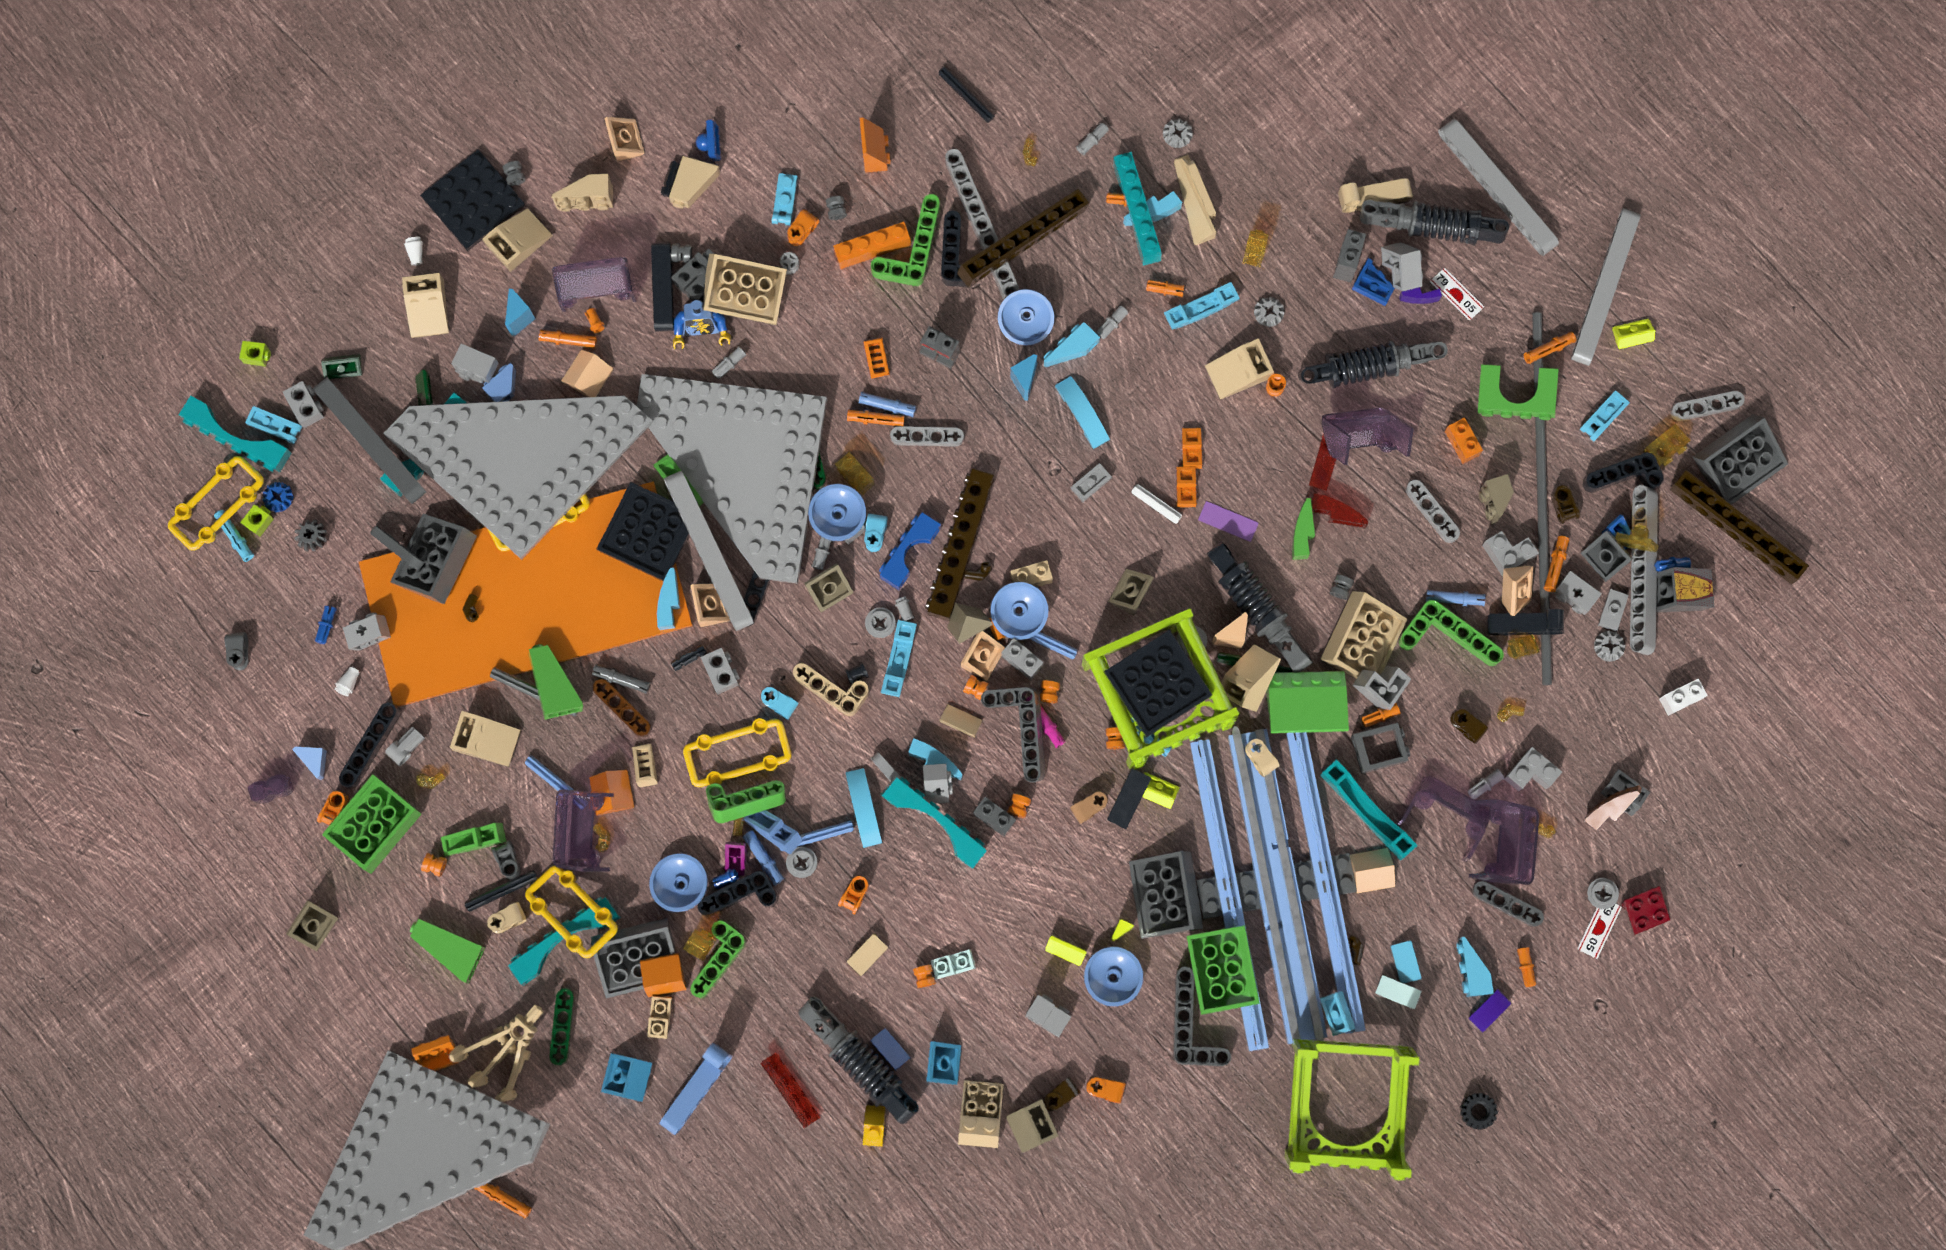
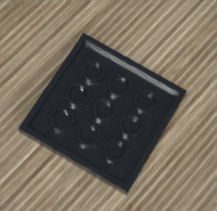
M479 150L472 153L420 195L467 252L482 241V238L496 226L507 221L526 206Z
M630 482L596 550L664 582L669 569L674 567L690 534L673 501Z
M1170 630L1103 672L1146 738L1212 697L1206 684Z

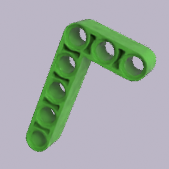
M929 194L923 199L910 262L907 263L882 257L874 258L871 262V273L875 278L912 286H919L924 282L940 211V200L936 195ZM933 202L936 206L929 208L927 204ZM925 220H931L932 224L924 225L923 222ZM922 237H926L929 239L926 243H921L919 241V239ZM917 255H923L925 257L921 261L915 259ZM878 265H882L884 269L882 271H876L875 267ZM895 269H901L903 271L899 275L893 273ZM915 272L921 274L919 278H913L911 275Z
M1435 600L1427 601L1399 638V646L1403 650H1411L1432 624L1489 666L1497 665L1504 657L1503 650ZM1426 607H1433L1435 614H1429ZM1442 618H1448L1451 621V625H1444ZM1415 622H1422L1424 629H1418L1415 626ZM1458 629L1465 630L1467 636L1460 637L1458 635ZM1404 637H1411L1413 640V644H1406L1404 642ZM1475 640L1482 643L1481 649L1474 647L1473 642ZM1489 653H1496L1498 660H1492L1489 657Z

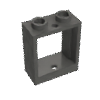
M1347 230L1333 278L1351 283L1358 266L1366 234Z
M1398 723L1351 736L1361 774L1403 764L1409 760L1410 751L1408 746L1404 745V731L1402 727H1399ZM1393 731L1400 757L1370 765L1362 738Z

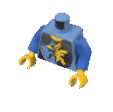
M699 300L685 304L683 311H680L674 318V334L676 335L673 338L674 349L675 344L678 342L682 344V349L684 348V339L681 335L693 336L721 332L719 344L723 346V339H727L728 344H730L731 335L726 332L728 329L724 314L703 310L704 302L701 303Z

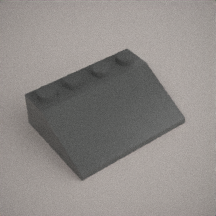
M1754 414L1693 456L1700 472L1720 497L1731 505L1788 465L1766 419Z
M423 514L407 549L421 559L424 564L418 571L401 559L390 582L425 598L445 604L477 535L462 526Z
M1179 851L1129 861L1141 939L1203 929L1191 852Z
M668 918L617 930V933L593 955L606 998L644 989L640 960L676 954ZM604 934L592 936L591 946L595 944Z

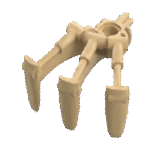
M535 1004L525 1016L517 1014L515 1019H512L509 1024L504 1026V1030L500 1026L493 1030L494 1033L482 1038L481 1041L465 1048L461 1044L456 1046L449 1053L450 1060L454 1063L461 1062L469 1056L467 1052L482 1045L486 1046L496 1040L498 1043L501 1042L502 1050L483 1072L476 1071L468 1079V1084L474 1088L486 1085L489 1082L487 1075L497 1063H500L509 1053L511 1055L514 1054L516 1058L507 1087L502 1089L495 1099L501 1102L516 1099L518 1094L513 1090L518 1073L521 1072L524 1061H528L531 1055V1051L526 1050V1047L530 1044L529 1040L533 1038V1033L537 1031L533 1024L544 1011ZM518 1026L524 1029V1035H520L517 1032ZM509 1033L511 1038L508 1039L506 1034Z

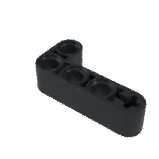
M953 210L947 212L944 217L941 279L943 284L947 286L967 287L957 274L961 266L959 265L961 216L957 211ZM951 219H955L954 229L951 228ZM953 236L956 238V241L949 242L947 238ZM952 254L955 256V259L948 260L946 256ZM948 272H952L954 274V277L947 278L945 277V274Z
M1647 452L1591 472L1583 480L1582 485L1585 491L1593 493L1639 476L1644 486L1655 490L1662 484L1664 477L1656 457L1652 453ZM1642 459L1647 460L1650 465L1648 467L1644 466ZM1624 466H1629L1632 469V473H1627L1624 470ZM1607 472H1611L1614 475L1613 480L1607 477ZM1649 477H1654L1657 480V484H1652L1649 481ZM1600 478V480H1599L1596 484H1594V483H1591V484H1590V482H1589L1590 480H1591L1592 482H1594V481H1596V480H1598V479Z
M1549 609L1546 610V613H1517L1515 616L1510 615V613L1488 615V635L1564 634V610Z
M757 871L703 898L698 903L697 908L703 916L710 917L754 894L757 895L761 904L768 908L776 905L778 897L767 875L762 871ZM757 876L765 878L763 885H755V878ZM740 885L747 886V892L743 895L737 893V888ZM725 893L729 894L730 900L725 904L721 903L720 896ZM767 893L773 894L774 897L770 903L763 901V897ZM714 898L717 904L720 906L718 908L716 905L711 906L709 912L703 910V908H705V903H708L709 905L715 903L712 900Z

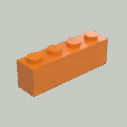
M901 222L833 245L839 267L843 269L911 246V241L905 223Z

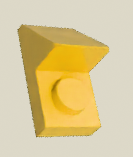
M866 1105L863 1145L883 1147L886 1110L884 1106Z

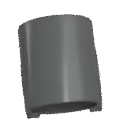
M246 632L225 634L227 663L236 670H244L249 664L248 637Z
M510 840L507 841V844L498 848H491L501 873L506 878L513 880L521 875V867ZM514 865V873L507 874V868Z

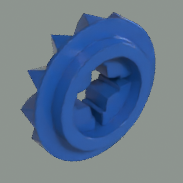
M274 482L271 485H267V488L263 491L262 500L269 510L282 512L292 504L293 492L283 482ZM273 492L277 494L282 493L280 495L282 502L278 501L277 499L273 501V499L275 498Z

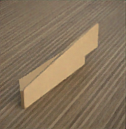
M1189 155L1177 158L1174 164L1195 245L1215 238L1216 230L1211 220L1215 219L1216 211L1194 161L1190 160Z

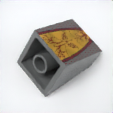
M1673 567L1657 572L1656 613L1703 611L1713 608L1714 596L1711 569Z

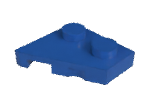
M1368 258L1352 290L1386 306L1395 288L1385 279L1384 274L1374 267L1373 261Z

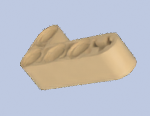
M1407 178L1357 187V183H1348L1341 186L1338 193L1343 213L1361 210L1362 204L1366 200L1395 204L1413 198L1410 182Z
M804 663L797 664L793 669V675L797 682L846 716L855 715L869 695V688L863 681L855 682L846 693ZM799 670H805L806 675L810 677L809 682L805 676L801 675L799 677ZM816 680L823 682L822 687L819 689L813 687V682ZM857 687H864L866 689L865 693L857 695L855 693ZM831 691L839 693L838 698L834 700L829 699L828 694ZM847 702L854 704V708L850 711L844 709V705Z

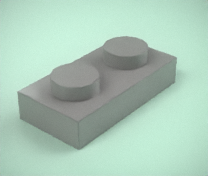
M1099 463L1071 487V490L1084 503L1110 481L1112 476Z

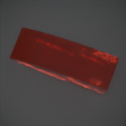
M1326 431L1323 432L1308 486L1327 491L1342 436Z
M1314 493L1311 502L1312 513L1329 515L1328 523L1358 528L1367 527L1368 520L1352 507L1331 497Z

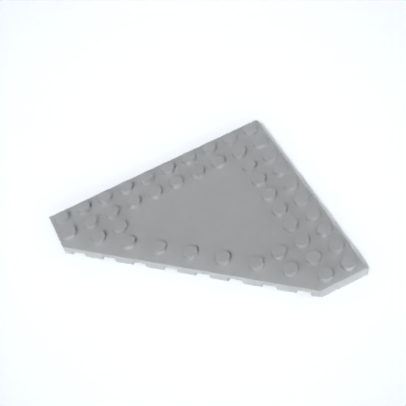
M642 374L637 407L653 421L648 428L702 498V501L759 578L798 584L827 397Z
M625 396L409 406L383 434L522 560L643 434L653 421Z
M387 1051L304 1236L332 1250H343L353 1243L361 1242L377 1232L380 1233L401 1221L417 1216L418 1213L437 1207L442 1202L467 1193L466 1191L475 1187L478 1188L491 1182L492 1179L504 1176L515 1171L518 1167L534 1162L550 1124L394 1052Z

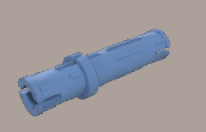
M861 392L859 397V404L892 411L896 415L899 413L914 417L916 412V405L902 403L898 399L895 401Z
M1427 590L1426 595H1434V597H1426V602L1435 600L1442 603L1462 604V606H1467V604L1485 605V601L1477 600L1485 599V594H1470L1468 591L1458 593Z
M754 831L746 833L743 839L760 862L763 872H766L774 886L782 882L784 877L777 869L776 862L772 861Z

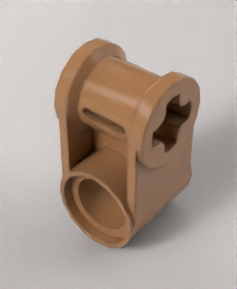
M1095 792L1086 799H1082L1071 806L1070 809L1078 822L1082 824L1106 807L1107 797L1102 792ZM1096 796L1104 799L1102 806L1094 804Z

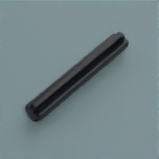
M944 66L939 70V76L987 123L994 119V114L947 67Z
M532 870L464 903L467 911L471 912L535 882L538 876Z

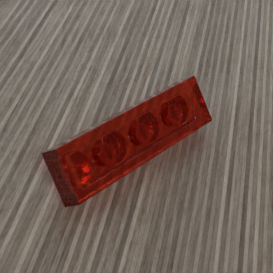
M777 1052L760 1063L804 1129L821 1118Z

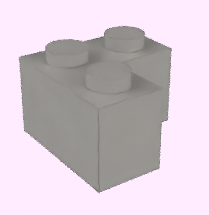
M1401 242L1381 247L1382 265L1392 269L1394 288L1406 291L1422 287V255L1419 249Z
M460 344L451 364L460 378L466 381L471 379L479 383H483V381L489 383L498 366V361L490 355Z
M1502 531L1486 540L1482 545L1502 577L1503 569L1521 567L1539 554L1529 537L1512 547Z
M1386 666L1381 675L1375 671L1362 670L1353 686L1377 708L1391 710L1411 681V678L1399 667Z
M1531 747L1506 775L1504 780L1517 791L1522 790L1531 778L1547 789L1555 782L1562 771Z
M1045 994L1042 997L1038 995L1025 1017L1059 1038L1071 1018L1068 1015L1070 1011L1062 1006L1056 1008L1052 1004L1053 999Z

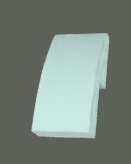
M971 950L931 960L936 979L976 969Z
M1382 975L1375 993L1415 1009L1422 991Z

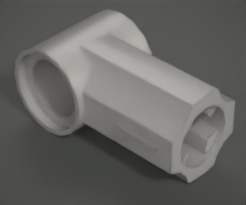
M412 726L399 741L393 742L386 749L385 753L398 766H401L411 757V752L425 738Z

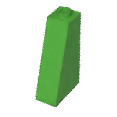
M539 644L529 649V659L544 719L582 712L583 703L549 646Z
M421 919L414 922L410 929V937L461 981L469 984L485 947Z

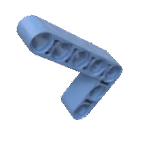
M712 1043L702 1057L705 1060L659 1124L676 1135L733 1056L719 1045Z

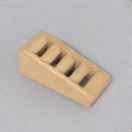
M652 744L632 747L637 785L645 787L658 784ZM648 752V755L638 756L639 753ZM649 760V762L639 764V761ZM650 768V770L640 771V769Z

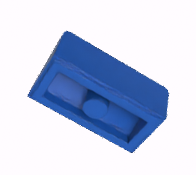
M886 1028L870 1040L896 1071L911 1058Z

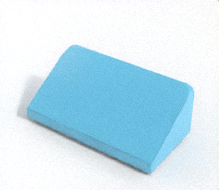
M1412 941L1392 945L1391 950L1400 982L1408 983L1420 980L1421 974Z
M1342 991L1320 998L1333 1036L1355 1029Z

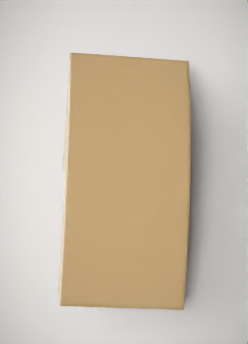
M652 996L647 1037L667 1039L672 997Z

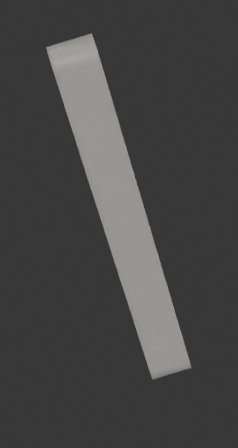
M1452 119L1438 130L1442 140L1540 255H1546L1559 245V241L1553 232L1456 119Z
M950 149L945 156L946 167L983 251L991 246L984 243L986 240H992L995 243L998 241V238L961 152L957 149ZM953 157L958 159V161L955 163H952L949 160ZM958 174H964L966 177L964 179H958L956 176ZM966 190H970L973 192L969 196L963 194V192ZM972 207H978L980 210L978 212H972L970 209ZM980 223H984L987 225V227L984 229H980L977 225ZM1008 262L992 272L1003 300L1008 296L1006 294L1007 290H1019ZM1000 273H1006L1008 274V277L1006 279H1001L998 275Z
M1624 208L1620 212L1571 356L1573 361L1587 366L1592 361L1641 217L1639 213Z
M679 471L664 478L671 497L735 631L754 624L683 472Z
M1639 485L1633 491L1632 501L1633 560H1631L1630 647L1634 652L1650 655L1654 652L1656 646L1657 571L1654 563L1657 562L1658 494L1652 488Z

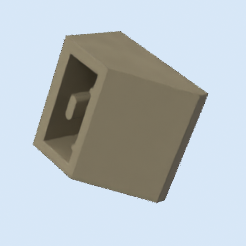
M1508 474L1485 481L1479 489L1480 492H1478L1481 503L1484 502L1486 507V518L1488 521H1491L1492 525L1496 524L1501 518L1514 493Z
M1042 1100L1006 1116L1022 1153L1058 1137Z

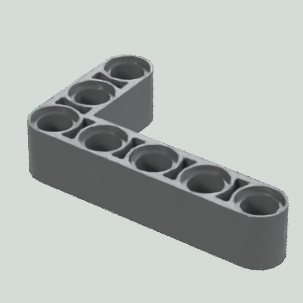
M1025 687L985 691L981 696V703L985 707L1019 706L1024 778L1028 782L1042 781L1045 777V760L1038 690ZM1028 691L1032 693L1030 701H1027L1025 697ZM1010 692L1014 696L1011 703L1007 700V695ZM991 694L995 696L993 704H990L988 700ZM1029 710L1034 714V718L1031 721L1027 718ZM1031 729L1035 732V738L1033 740H1031L1028 736V733ZM1032 749H1034L1037 753L1035 759H1032L1030 757V751ZM1034 768L1038 771L1036 779L1031 776V771Z
M1182 967L1175 975L1173 1059L1180 1065L1226 1066L1231 1061V1053L1227 1049L1192 1047L1194 973L1189 967ZM1187 971L1190 974L1189 981H1182L1179 977L1180 972ZM1181 991L1188 992V1001L1180 1000L1179 993ZM1184 1010L1189 1014L1187 1021H1181L1178 1018L1180 1011ZM1180 1030L1188 1033L1186 1041L1179 1040L1178 1032ZM1179 1050L1186 1051L1188 1057L1185 1061H1180L1177 1058ZM1199 1051H1204L1207 1054L1205 1062H1200L1197 1059ZM1218 1052H1224L1227 1055L1226 1062L1220 1063L1217 1060Z

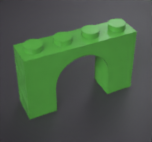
M1481 365L1478 413L1482 416L1491 417L1493 414L1504 418H1511L1512 415L1520 416L1522 419L1539 417L1541 420H1550L1555 418L1558 369L1539 368L1536 394L1529 401L1517 404L1506 400L1500 392L1501 366Z

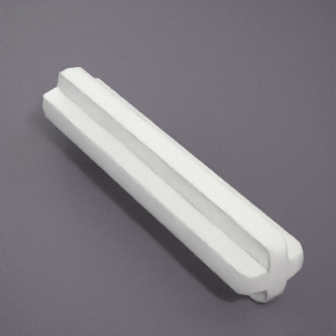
M1139 484L1135 485L1131 493L1173 523L1177 524L1181 519L1182 515Z

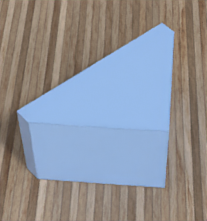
M294 747L292 749L317 779L322 780L324 778L326 750L310 747Z

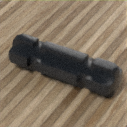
M670 162L669 170L663 183L664 186L661 189L662 196H670L680 163Z
M699 645L696 647V650L693 651L692 649L680 656V659L676 658L671 661V666L675 671H678L683 665L686 666L697 660V657L706 655L707 651L703 645Z

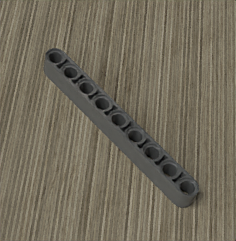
M328 377L312 388L411 504L426 493L425 489Z

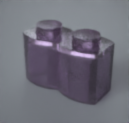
M282 774L272 776L267 781L254 782L248 787L251 801L258 804L268 803L275 797L288 796L294 791L291 779Z

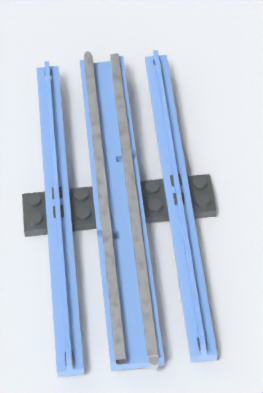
M1234 726L1232 735L1228 736L1254 870L1235 873L1210 740L1190 743L1215 872V877L1196 880L1203 919L1223 916L1225 929L1245 925L1243 912L1261 909L1287 1044H1292L1293 1039L1324 1041V1038H1327L1326 1026L1301 902L1319 899L1337 992H1343L1355 1025L1354 1030L1345 1032V1034L1366 1031L1339 895L1355 893L1357 889L1350 854L1331 856L1307 733H1295L1296 740L1294 733H1286L1311 860L1293 863L1275 770L1262 777L1245 752L1246 745L1253 739L1263 741L1271 752L1267 729L1241 734L1238 727ZM1257 745L1253 746L1252 752L1257 751L1259 747ZM1261 1004L1241 1007L1248 1050L1254 1051L1269 1048Z

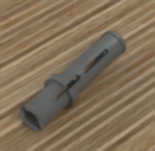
M597 663L592 672L593 676L606 679L609 683L615 682L647 694L651 682L618 672L616 668L610 669Z

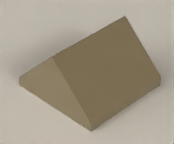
M837 563L804 583L820 612L825 611L854 593Z
M1126 569L1108 602L1135 616L1153 582V577Z
M955 603L947 628L960 644L993 624L980 608Z
M307 900L286 932V935L317 951L338 918L317 904Z

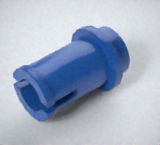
M728 869L726 873L713 878V882H717L714 886L716 889H720L730 883H734L739 880V875L735 869Z

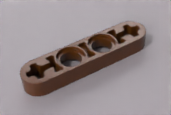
M599 679L593 684L594 693L637 736H648L651 732L649 722L606 680ZM600 684L602 686L606 684L605 689L609 693L611 690L614 691L608 695L606 700L604 699L606 695L602 691L597 692L599 690L598 685ZM615 696L621 700L617 707L610 705L611 698ZM626 710L634 712V717L631 720L624 719L623 715ZM637 720L641 725L646 724V732H638L639 727L634 722Z

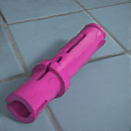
M1030 695L1031 697L1028 696L1026 700L1030 701L1032 699V695ZM1041 706L1043 733L1048 735L1055 748H1058L1066 740L1058 731L1056 723L1053 724Z

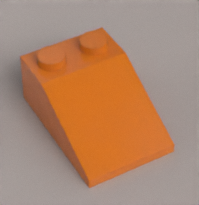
M862 117L860 118L865 173L887 171V164H890V154L885 151V147L889 146L888 135H884L883 128Z

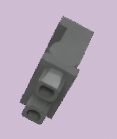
M707 249L702 254L698 252L695 257L671 277L673 284L686 294L691 301L699 300L701 303L704 302L709 254H714L710 249Z
M930 326L928 327L920 342L922 348L919 353L934 361L936 359V362L952 369L960 355L959 341Z

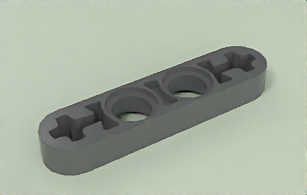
M375 525L370 531L372 536L419 571L423 566L424 562L378 526Z
M1480 881L1472 888L1474 897L1529 926H1539L1544 920L1542 911L1487 882ZM1483 885L1486 892L1490 893L1491 890L1494 892L1491 894L1490 899L1487 900L1489 895L1485 893L1479 895L1477 887L1480 888ZM1496 894H1501L1504 897L1502 905H1497L1494 902ZM1514 903L1521 905L1522 911L1520 914L1512 912L1511 907ZM1526 908L1529 909L1527 913L1531 915L1537 913V918L1539 919V921L1531 922L1532 918L1527 915L1525 916V919L1522 918V916L1526 912Z

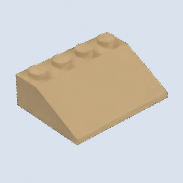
M709 254L705 277L703 310L776 325L787 269L717 254Z
M1352 591L1321 660L1335 669L1345 671L1346 674L1356 679L1362 670L1375 671L1381 675L1407 618L1365 592Z

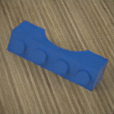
M923 512L920 516L916 515L911 522L912 527L909 532L905 531L900 539L902 542L899 547L895 546L889 555L891 559L888 563L884 562L879 569L880 579L899 591L910 576L909 570L905 565V556L908 550L919 543L931 544L941 530V524Z

